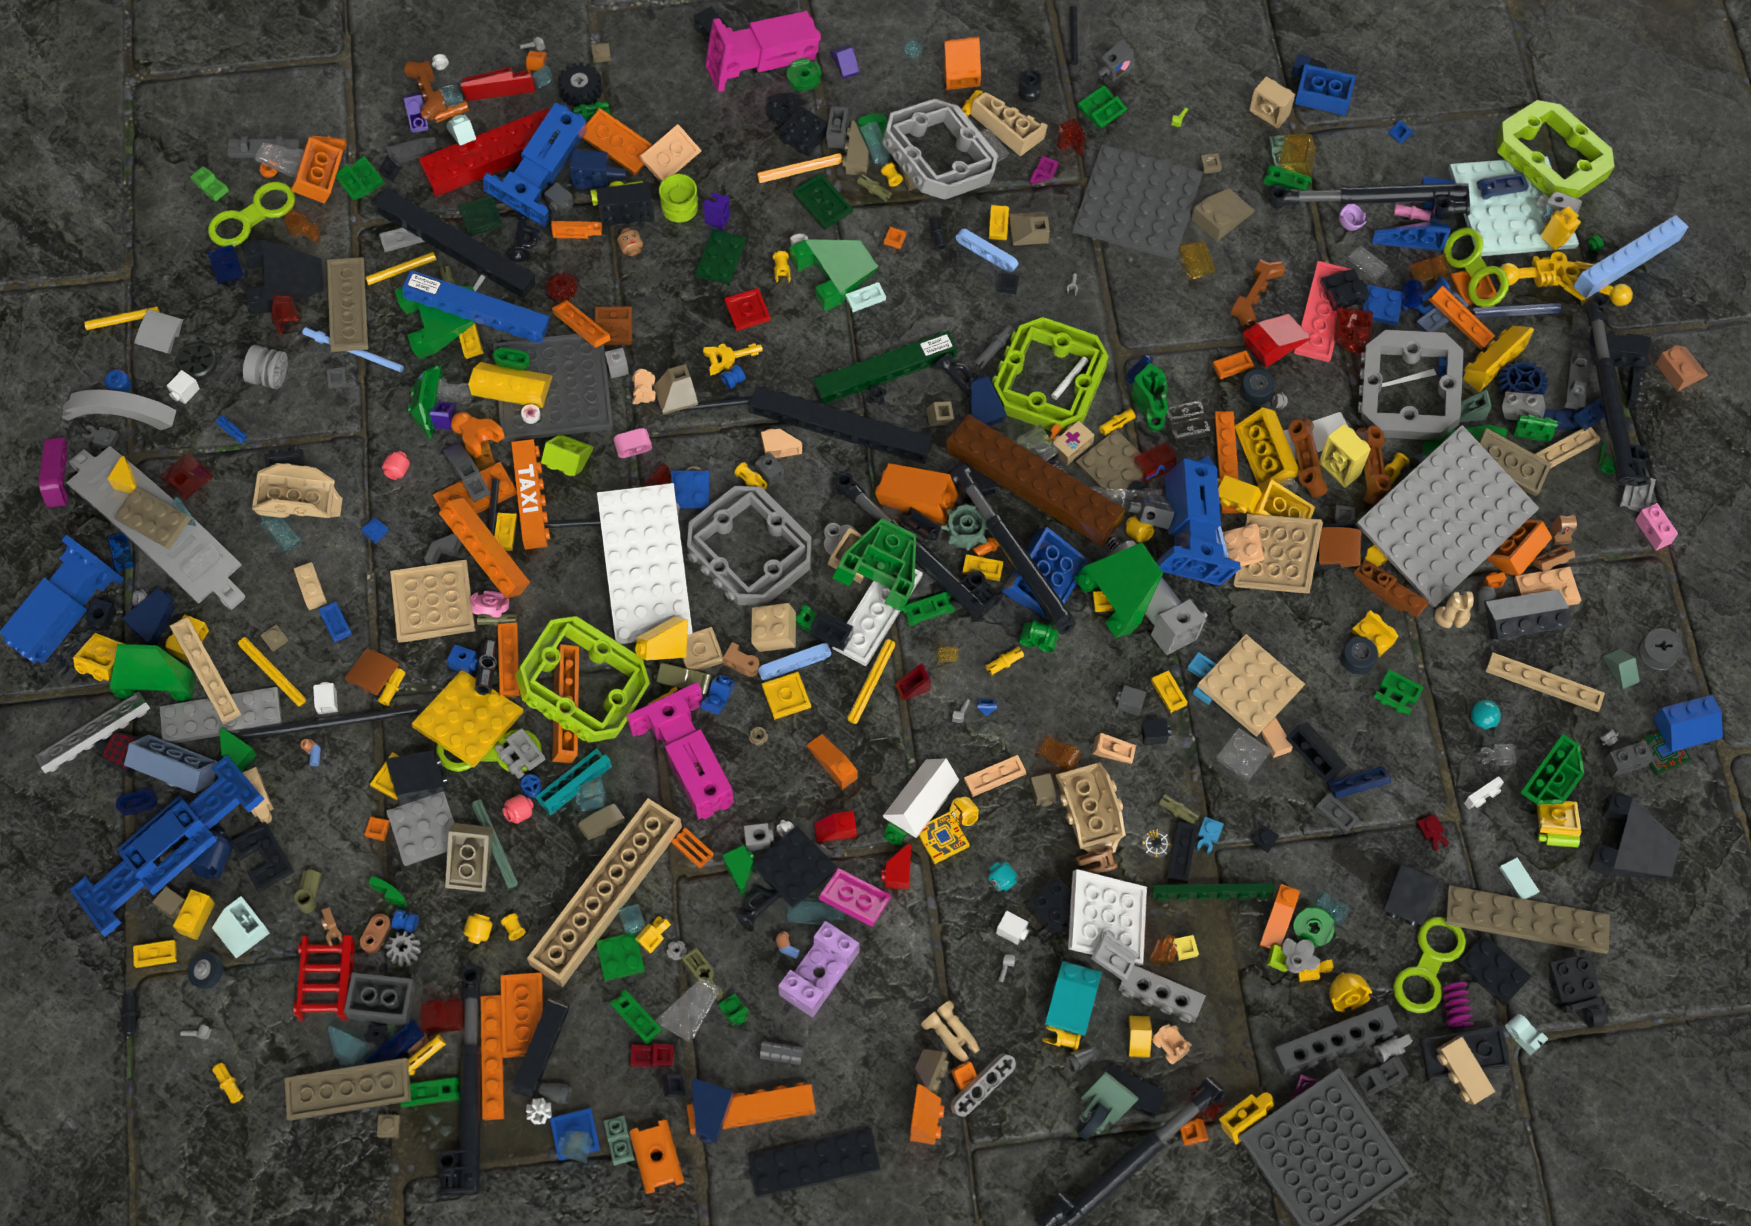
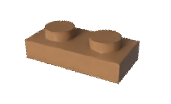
M1562 545L1537 556L1532 561V565L1542 571H1547L1555 565L1566 563L1569 559L1574 558L1575 552L1573 549Z

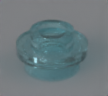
M912 40L905 45V53L909 57H917L922 52V47L917 41Z

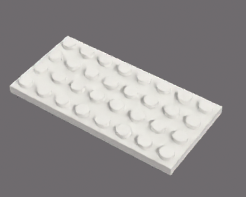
M674 483L598 492L615 641L621 645L637 643V637L674 616L688 619L687 635L693 634Z

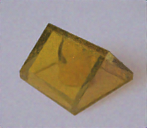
M1286 135L1279 165L1311 177L1316 153L1312 135Z

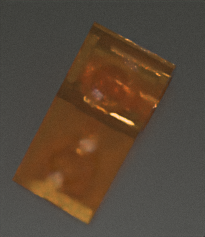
M292 209L285 217L284 222L291 236L296 237L305 234L315 243L321 240L319 228L314 223H309L302 213L298 214Z
M1446 254L1410 265L1415 283L1431 278L1437 280L1439 276L1446 279L1450 276L1451 272Z
M1047 736L1038 750V755L1066 771L1074 770L1082 757L1081 751L1071 744H1066L1065 746L1050 736Z
M1167 934L1165 940L1157 939L1149 958L1150 961L1168 968L1169 963L1174 962L1177 954L1175 936Z

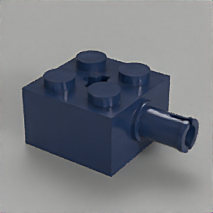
M572 150L570 172L573 188L580 190L609 187L610 179L626 180L625 168L610 167L608 152Z

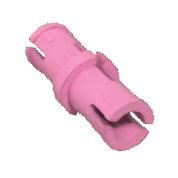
M1396 204L1393 215L1407 217L1409 220L1419 219L1429 222L1431 210Z

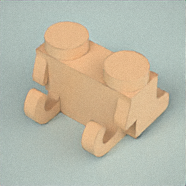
M638 369L632 377L635 388L632 403L654 402L655 391L652 390V386L655 382V375H652L651 372L645 369Z
M1168 1024L1159 1029V1032L1153 1036L1152 1041L1157 1047H1162L1167 1053L1165 1055L1166 1059L1171 1064H1175L1190 1051L1188 1048L1192 1044L1183 1038L1176 1025L1171 1027Z

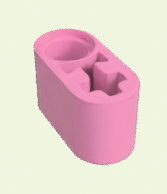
M644 428L618 434L613 438L618 457L620 458L638 455L652 449L648 431Z

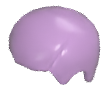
M1347 204L1339 212V222L1345 229L1355 231L1366 223V213L1355 204Z

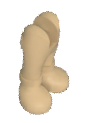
M1465 591L1464 595H1460L1459 592H1454L1447 601L1446 607L1441 606L1436 609L1434 614L1436 622L1445 628H1451L1453 621L1457 628L1466 625L1470 619V610L1474 603L1473 593Z
M948 1001L938 1008L937 1013L947 1021V1024L952 1028L957 1037L942 1023L936 1012L927 1017L921 1023V1026L924 1029H935L936 1034L940 1036L949 1051L957 1059L965 1063L969 1058L961 1048L962 1045L966 1044L974 1054L980 1049L970 1031L960 1022L956 1015L954 1016V1004Z

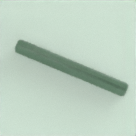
M476 800L472 802L471 805L480 826L493 827L482 801ZM493 828L491 851L506 885L510 889L517 886L518 882Z

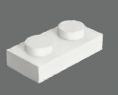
M1498 776L1470 795L1464 805L1469 810L1474 806L1476 808L1480 807L1486 802L1485 799L1491 796L1493 798L1501 792L1500 788L1504 782Z

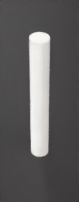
M1086 357L1081 358L1052 393L1051 397L1057 400L1088 363L1089 360Z

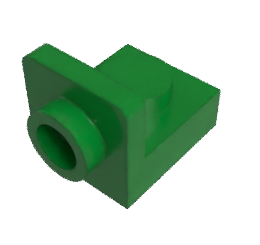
M890 822L887 825L883 838L899 848L909 833Z
M736 994L718 1004L719 1009L731 1026L742 1024L747 1020V1016H749L748 1009L744 1007Z

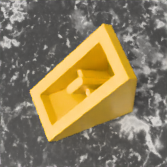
M124 456L120 457L107 479L113 489L132 494L138 486L128 461Z
M1129 1016V1057L1150 1058L1152 1037L1150 1016Z

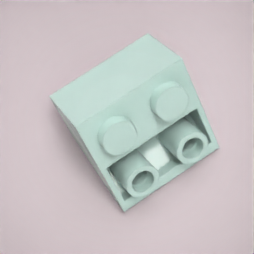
M242 896L222 911L212 927L235 958H238L270 934Z

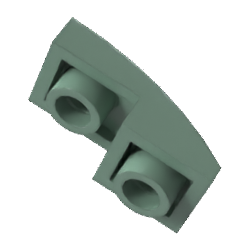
M1269 136L1273 165L1284 169H1292L1287 136Z
M625 1116L605 1120L604 1124L613 1164L617 1165L633 1161L634 1156Z

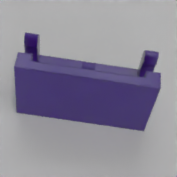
M711 193V197L716 198L717 201H704L705 224L723 230L730 218L729 196Z

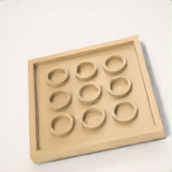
M1248 514L1245 526L1255 523L1259 526L1265 560L1240 566L1241 569L1235 575L1234 586L1310 594L1323 525L1322 520Z
M467 560L390 571L398 643L475 631L474 614L470 606L471 588Z
M1246 634L1198 683L1197 687L1257 737L1296 696L1305 683Z

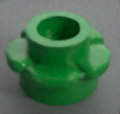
M1599 235L1589 237L1587 242L1589 249L1599 252L1604 247L1602 238Z

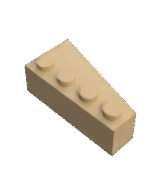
M986 92L973 101L970 115L1019 156H1022L1044 139L1047 129L1046 124H1039L1034 121L1035 118L1029 115L1026 117L1019 113L1018 109L1014 107L1009 108L1004 105L1005 102Z

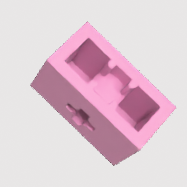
M1658 503L1641 510L1635 520L1655 551L1672 544L1678 535V532Z

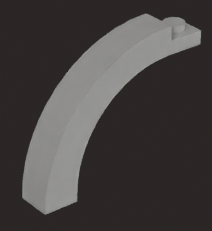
M84 390L70 395V399L63 406L62 418L68 421L87 414H112L132 418L159 430H164L172 427L176 410L155 400L131 393L113 390Z

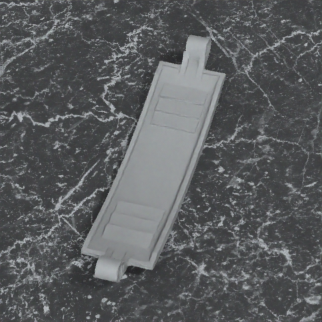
M109 446L97 457H93L83 449L69 461L70 465L78 473L66 482L67 485L125 534L198 604L212 592L231 611L244 600L245 595L229 579V576L242 566L241 563L190 514L129 461L128 463L131 466L139 489L185 513L191 520L170 550L114 519L131 495L113 489L107 479L120 457H122L116 450Z

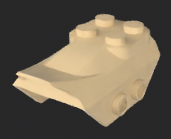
M277 463L258 471L252 510L262 516L280 518L288 517L290 514L324 518L340 517L342 497L334 487L335 480L319 469L310 466Z
M1099 762L1055 775L1062 793L1060 795L1062 806H1066L1068 811L1066 813L1068 824L1073 826L1080 849H1084L1089 853L1104 846H1111L1113 853H1115L1120 839L1126 836L1121 811L1123 810L1121 799L1116 797V784L1114 780L1110 779L1103 765Z

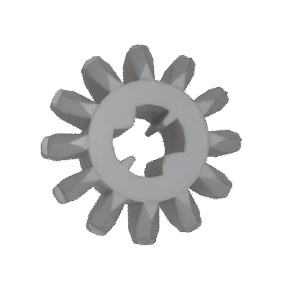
M404 931L402 936H400L399 932H396L397 938L389 937L391 944L386 945V949L389 950L386 955L388 958H391L393 964L398 962L399 966L402 967L404 962H406L407 965H411L410 960H417L418 958L415 954L421 953V949L418 947L420 942L415 940L416 936L414 934L409 936L407 931ZM403 946H406L407 949H404V951L401 952L400 948L403 949Z

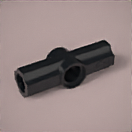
M488 640L482 642L474 687V691L479 695L485 696L486 694H491L498 653V645L495 641Z

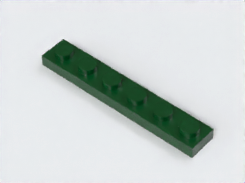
M1274 883L1153 885L1151 898L1157 899L1159 902H1166L1169 899H1177V901L1181 902L1188 901L1189 899L1207 901L1209 898H1217L1219 901H1226L1229 898H1237L1238 900H1248L1250 898L1267 900L1273 896L1275 887Z

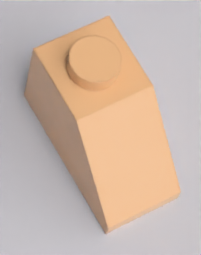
M767 429L761 432L765 455L770 452L775 458L802 454L801 441L783 430Z

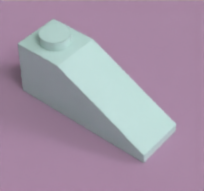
M457 115L446 124L447 130L459 145L476 139L470 120L466 115Z

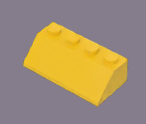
M1512 326L1508 331L1505 329L1499 335L1497 341L1493 340L1489 344L1488 350L1485 353L1483 351L1480 352L1475 359L1476 361L1473 364L1470 362L1465 367L1463 380L1478 392L1482 391L1500 373L1505 364L1511 363L1526 348L1534 329L1524 326Z
M480 362L473 368L468 385L473 396L522 405L533 404L538 408H543L552 375Z
M1262 407L1235 426L1258 485L1270 479L1282 485L1298 476L1300 470L1275 411Z

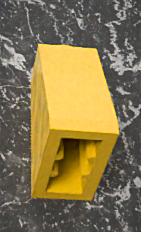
M674 616L637 637V644L635 646L636 657L644 660L686 658L688 619Z

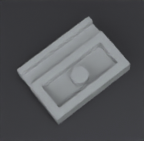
M1650 478L1651 482L1644 486L1625 485L1620 506H1626L1628 509L1641 512V510L1649 507L1656 479Z
M1103 933V938L1099 941L1091 959L1121 980H1127L1135 964L1134 961L1139 954L1109 933Z

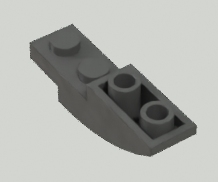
M460 442L443 450L444 455L473 502L491 495L478 468Z

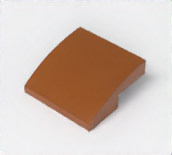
M595 307V323L610 334V340L604 343V345H631L632 307Z
M1322 527L1319 549L1320 565L1360 566L1361 530L1343 527Z
M366 648L344 679L350 684L361 687L365 692L378 695L399 664L383 654Z

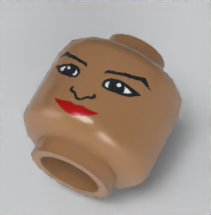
M630 228L623 229L617 238L622 253L628 254V256L640 253L643 242L639 232Z

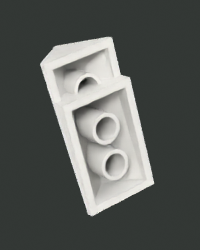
M947 758L926 759L884 813L883 817L917 838L959 782Z

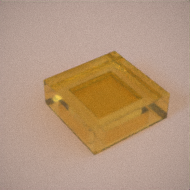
M957 647L938 648V662H957Z

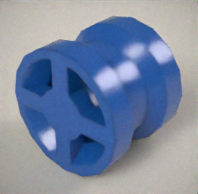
M529 774L521 780L522 792L526 797L535 798L542 791V785L536 775Z

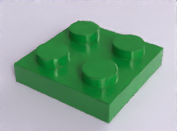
M636 932L596 941L605 982L645 972L639 943L635 939L637 937Z

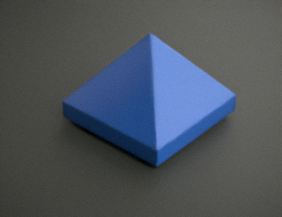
M978 699L977 708L985 716H988L997 709V701L995 699Z

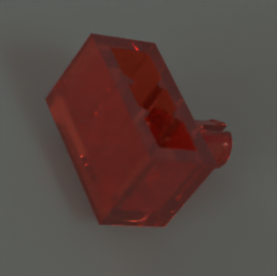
M449 999L447 1002L429 1000L427 1003H421V1029L423 1033L464 1031L463 1001Z

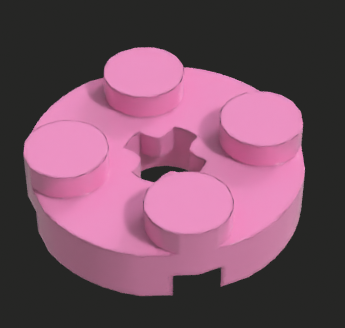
M484 591L483 595H478V592L474 593L470 599L472 613L490 614L492 617H501L502 613L509 609V598L505 599L502 593L496 591Z

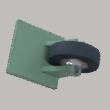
M1105 1072L1081 1097L1087 1105L1079 1116L1082 1122L1077 1130L1078 1135L1086 1140L1094 1132L1100 1134L1109 1121L1115 1124L1138 1101V1097Z

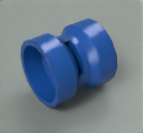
M737 364L732 366L730 371H724L720 374L723 383L728 389H732L736 386L737 382L741 383L746 379L744 372Z
M398 909L392 920V928L397 930L404 929L408 933L413 934L418 924L419 915L414 913L407 914L406 911Z

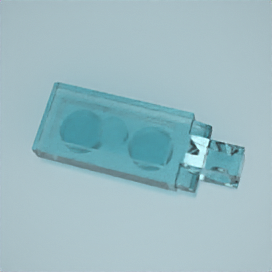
M877 121L860 127L872 160L875 164L879 163L882 169L886 164H889L887 160L890 159V152L882 143L883 135Z
M260 515L263 527L285 553L301 544V539L283 518Z
M802 901L794 909L790 905L788 907V922L823 925L825 921L833 923V920L843 921L844 912L827 903Z

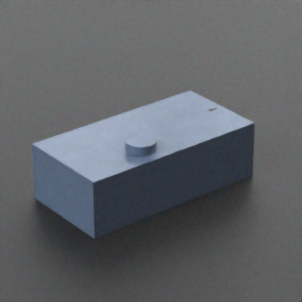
M147 735L129 743L124 765L165 781L169 786H177L196 793L214 783L216 773L211 768L218 761L152 735Z

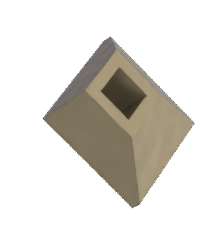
M1045 211L1009 214L1013 246L1045 244L1049 242L1050 229L1048 216Z
M686 364L668 369L654 385L663 415L698 405Z
M923 1049L915 1067V1075L920 1085H923L937 1095L941 1082L939 1079L940 1077H945L948 1069L947 1053Z

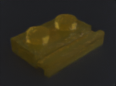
M1205 241L1179 247V252L1190 279L1207 276L1210 273L1215 274L1216 269Z

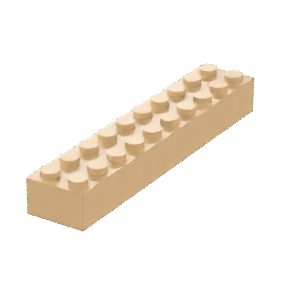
M648 798L527 957L529 965L563 987L682 828L681 819Z

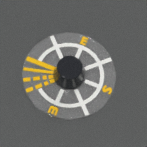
M1151 830L1143 837L1142 847L1146 854L1151 857H1164L1171 850V839L1164 831Z

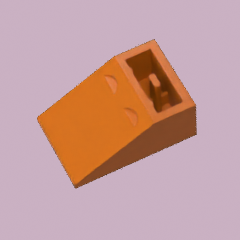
M979 37L944 41L943 77L946 90L980 86Z

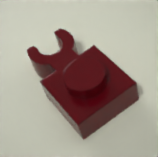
M1436 814L1417 821L1416 825L1425 841L1432 840L1431 846L1435 852L1439 849L1437 842L1442 843L1444 848L1448 846L1447 839L1441 836L1444 833V829Z

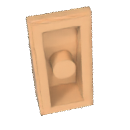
M1275 717L1261 732L1273 758L1289 753L1293 748L1286 740L1287 735Z
M1099 733L1095 737L1092 754L1132 764L1136 745Z

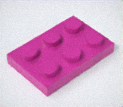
M838 868L820 894L819 900L873 927L889 903L892 895Z

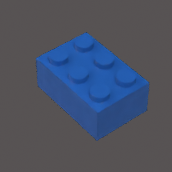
M1305 64L1295 104L1346 116L1356 76Z

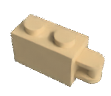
M255 767L242 772L265 798L257 807L251 810L255 817L258 816L262 823H270L272 820L270 811L274 810L259 771Z

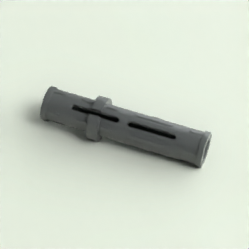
M1006 324L1001 332L993 337V341L978 358L973 361V366L977 364L975 367L977 370L981 371L997 351L1006 345V341L1015 331L1014 329L1010 331L1012 326Z

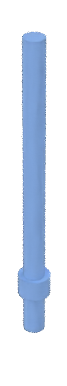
M306 327L303 329L302 334L314 338L319 343L330 345V337L326 336V333L316 332ZM365 350L347 351L398 372H402L404 366Z

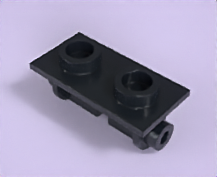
M910 507L908 514L904 515L901 520L905 526L913 530L918 529L917 533L928 541H936L942 527Z

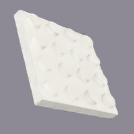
M1078 869L1074 870L1072 876L1068 949L1093 955L1099 941L1103 938V933H1109L1139 954L1134 961V965H1143L1147 887Z

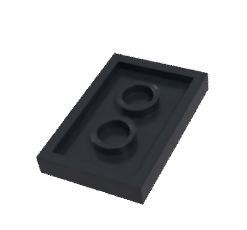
M1483 935L1457 964L1503 1006L1532 977L1486 935Z

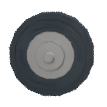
M211 952L197 954L191 960L188 967L189 981L200 989L214 987L220 981L223 973L222 960Z

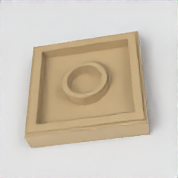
M712 627L687 635L686 658H682L685 668L700 671L723 663V655Z

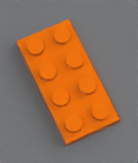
M599 109L586 124V133L582 138L600 152H608L610 159L635 176L645 165L639 157L653 146L602 109Z
M501 462L480 471L482 479L490 490V494L492 478L500 479L498 503L517 494V490ZM461 481L433 494L440 510L443 509L448 501L464 498L476 514L490 508L491 495L473 502Z
M542 972L501 975L503 1058L522 1057L527 1052L544 1010Z

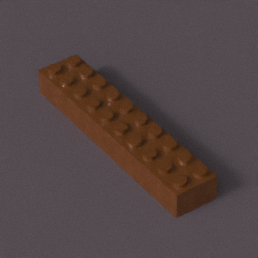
M969 414L947 439L946 452L962 462L964 461L967 465L1101 547L1104 546L1124 519L1125 508Z

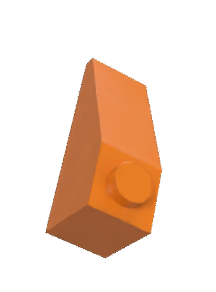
M821 734L806 745L841 790L858 779V770L824 735Z
M1283 884L1280 885L1260 946L1268 949L1274 944L1282 946L1300 890Z

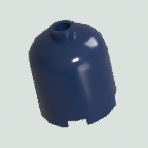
M214 829L211 833L216 837L217 841L188 865L193 869V874L211 880L212 877H215L216 880L220 879L232 851V844L225 837V833Z

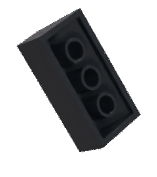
M1559 589L1485 602L1491 640L1572 627L1569 606Z

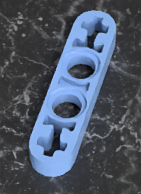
M961 229L956 235V240L961 245L1009 273H1012L1019 265L1013 256L966 229Z
M823 643L764 664L758 668V672L762 680H768L824 660L832 653L828 644Z

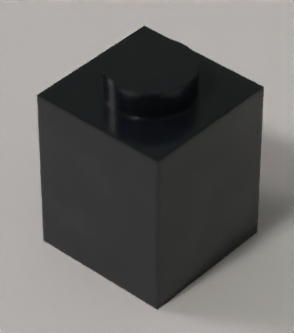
M1166 718L1142 721L1141 732L1144 746L1167 743L1169 736H1171L1170 724L1167 725Z

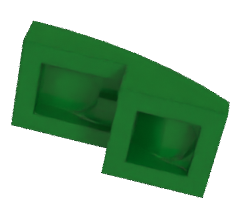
M371 876L369 885L372 890L385 893L384 897L388 903L407 908L408 904L405 898L397 889L387 882Z

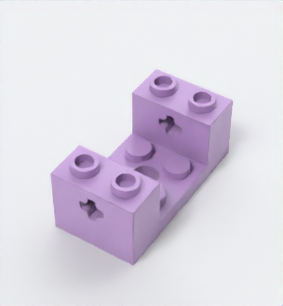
M825 921L814 936V945L795 972L790 970L778 986L779 996L813 1018L859 954V942ZM821 968L825 971V975L818 978L814 976V970Z

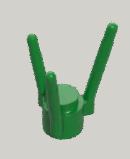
M1602 441L1598 465L1601 466L1600 469L1603 472L1614 474L1615 469L1612 455L1609 454L1605 457L1606 442Z

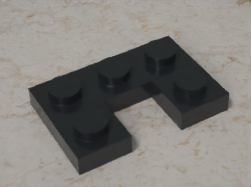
M266 822L230 841L240 861L256 851H259L265 861V865L248 874L258 893L294 873L292 866Z

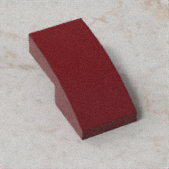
M631 1044L629 1067H672L674 1045L653 1044L648 1046Z

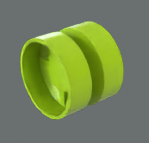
M674 174L665 178L659 187L663 215L673 222L689 221L698 211L695 182L689 176L683 174Z

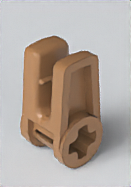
M1104 846L1076 857L1079 866L1089 864V866L1081 868L1080 870L1098 874L1117 868V862L1113 859V848L1111 846Z

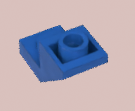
M717 675L711 683L708 696L702 701L701 709L719 715L725 708L736 681L731 680L726 675Z

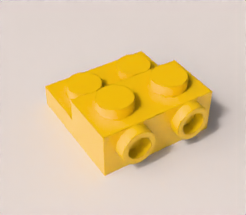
M94 633L73 657L74 668L80 674L89 673L93 675L98 681L103 679L110 681L117 644L123 643Z

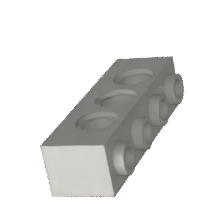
M1135 965L1127 980H1122L1118 990L1127 998H1137L1144 1005L1156 1006L1163 1013L1175 1014L1179 1016V1019L1187 1023H1195L1206 997L1202 993ZM1143 983L1147 986V989L1140 990L1137 984ZM1156 992H1164L1166 994V998H1159L1156 995ZM1175 1000H1183L1185 1002V1006H1178Z

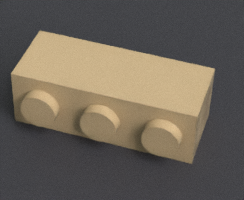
M1456 1036L1436 1049L1439 1062L1443 1066L1446 1065L1449 1070L1448 1076L1453 1084L1458 1085L1461 1090L1459 1095L1465 1103L1468 1102V1104L1475 1105L1495 1092L1463 1037Z

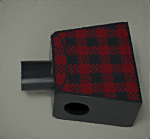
M113 733L109 741L105 739L97 741L96 749L102 751L101 758L107 765L132 778L135 769L125 766L124 762L129 743L141 737Z

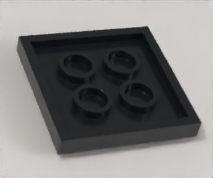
M797 825L752 864V867L793 909L838 870V867Z

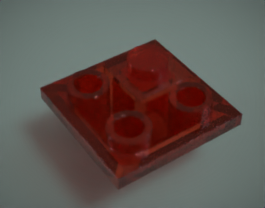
M1337 307L1334 341L1348 352H1365L1366 345L1371 342L1373 312Z
M187 452L159 477L186 501L209 481L213 474Z

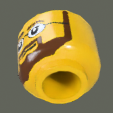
M964 796L955 798L952 801L949 813L959 825L970 826L977 821L979 809L969 797Z

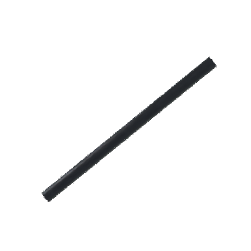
M418 705L254 728L241 730L240 735L242 740L417 715L419 714Z

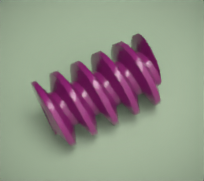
M1466 982L1452 983L1442 988V993L1445 994L1443 1001L1446 1002L1444 1008L1447 1010L1445 1016L1449 1018L1446 1023L1450 1027L1466 1028L1474 1024L1467 1022L1473 1016L1466 1014L1467 1011L1471 1010L1470 1006H1465L1466 1003L1470 1002V999L1463 997L1469 994V991L1462 990L1463 987L1468 986Z

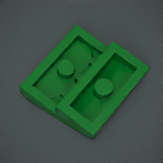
M1105 85L1077 105L1081 112L1100 129L1128 110L1118 96L1113 97Z
M365 156L360 158L351 167L347 164L336 173L337 180L353 200L364 197L385 183Z

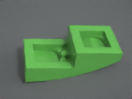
M204 166L190 176L191 180L214 201H217L229 191L227 186L216 179L215 175Z

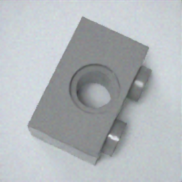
M1506 392L1502 404L1504 418L1507 420L1519 421L1520 415L1527 416L1528 414L1543 418L1546 409L1544 397L1539 394Z

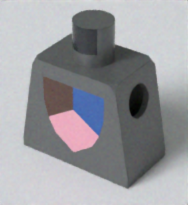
M1123 39L1102 56V67L1096 71L1098 78L1103 80L1108 76L1112 81H1115L1134 68L1133 49Z

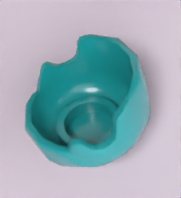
M1489 700L1475 703L1470 711L1472 722L1484 730L1492 727L1496 728L1501 720L1500 708L1495 702Z

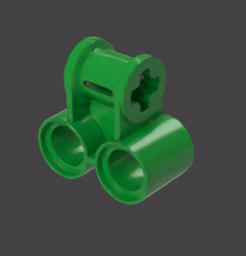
M1033 619V623H1024L1019 643L1026 647L1037 646L1045 652H1054L1059 632L1052 629V624L1038 623L1037 620Z

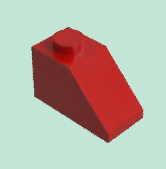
M853 811L834 813L814 823L817 843L856 838L857 829Z
M906 845L886 862V869H882L881 881H885V888L909 889L911 845Z

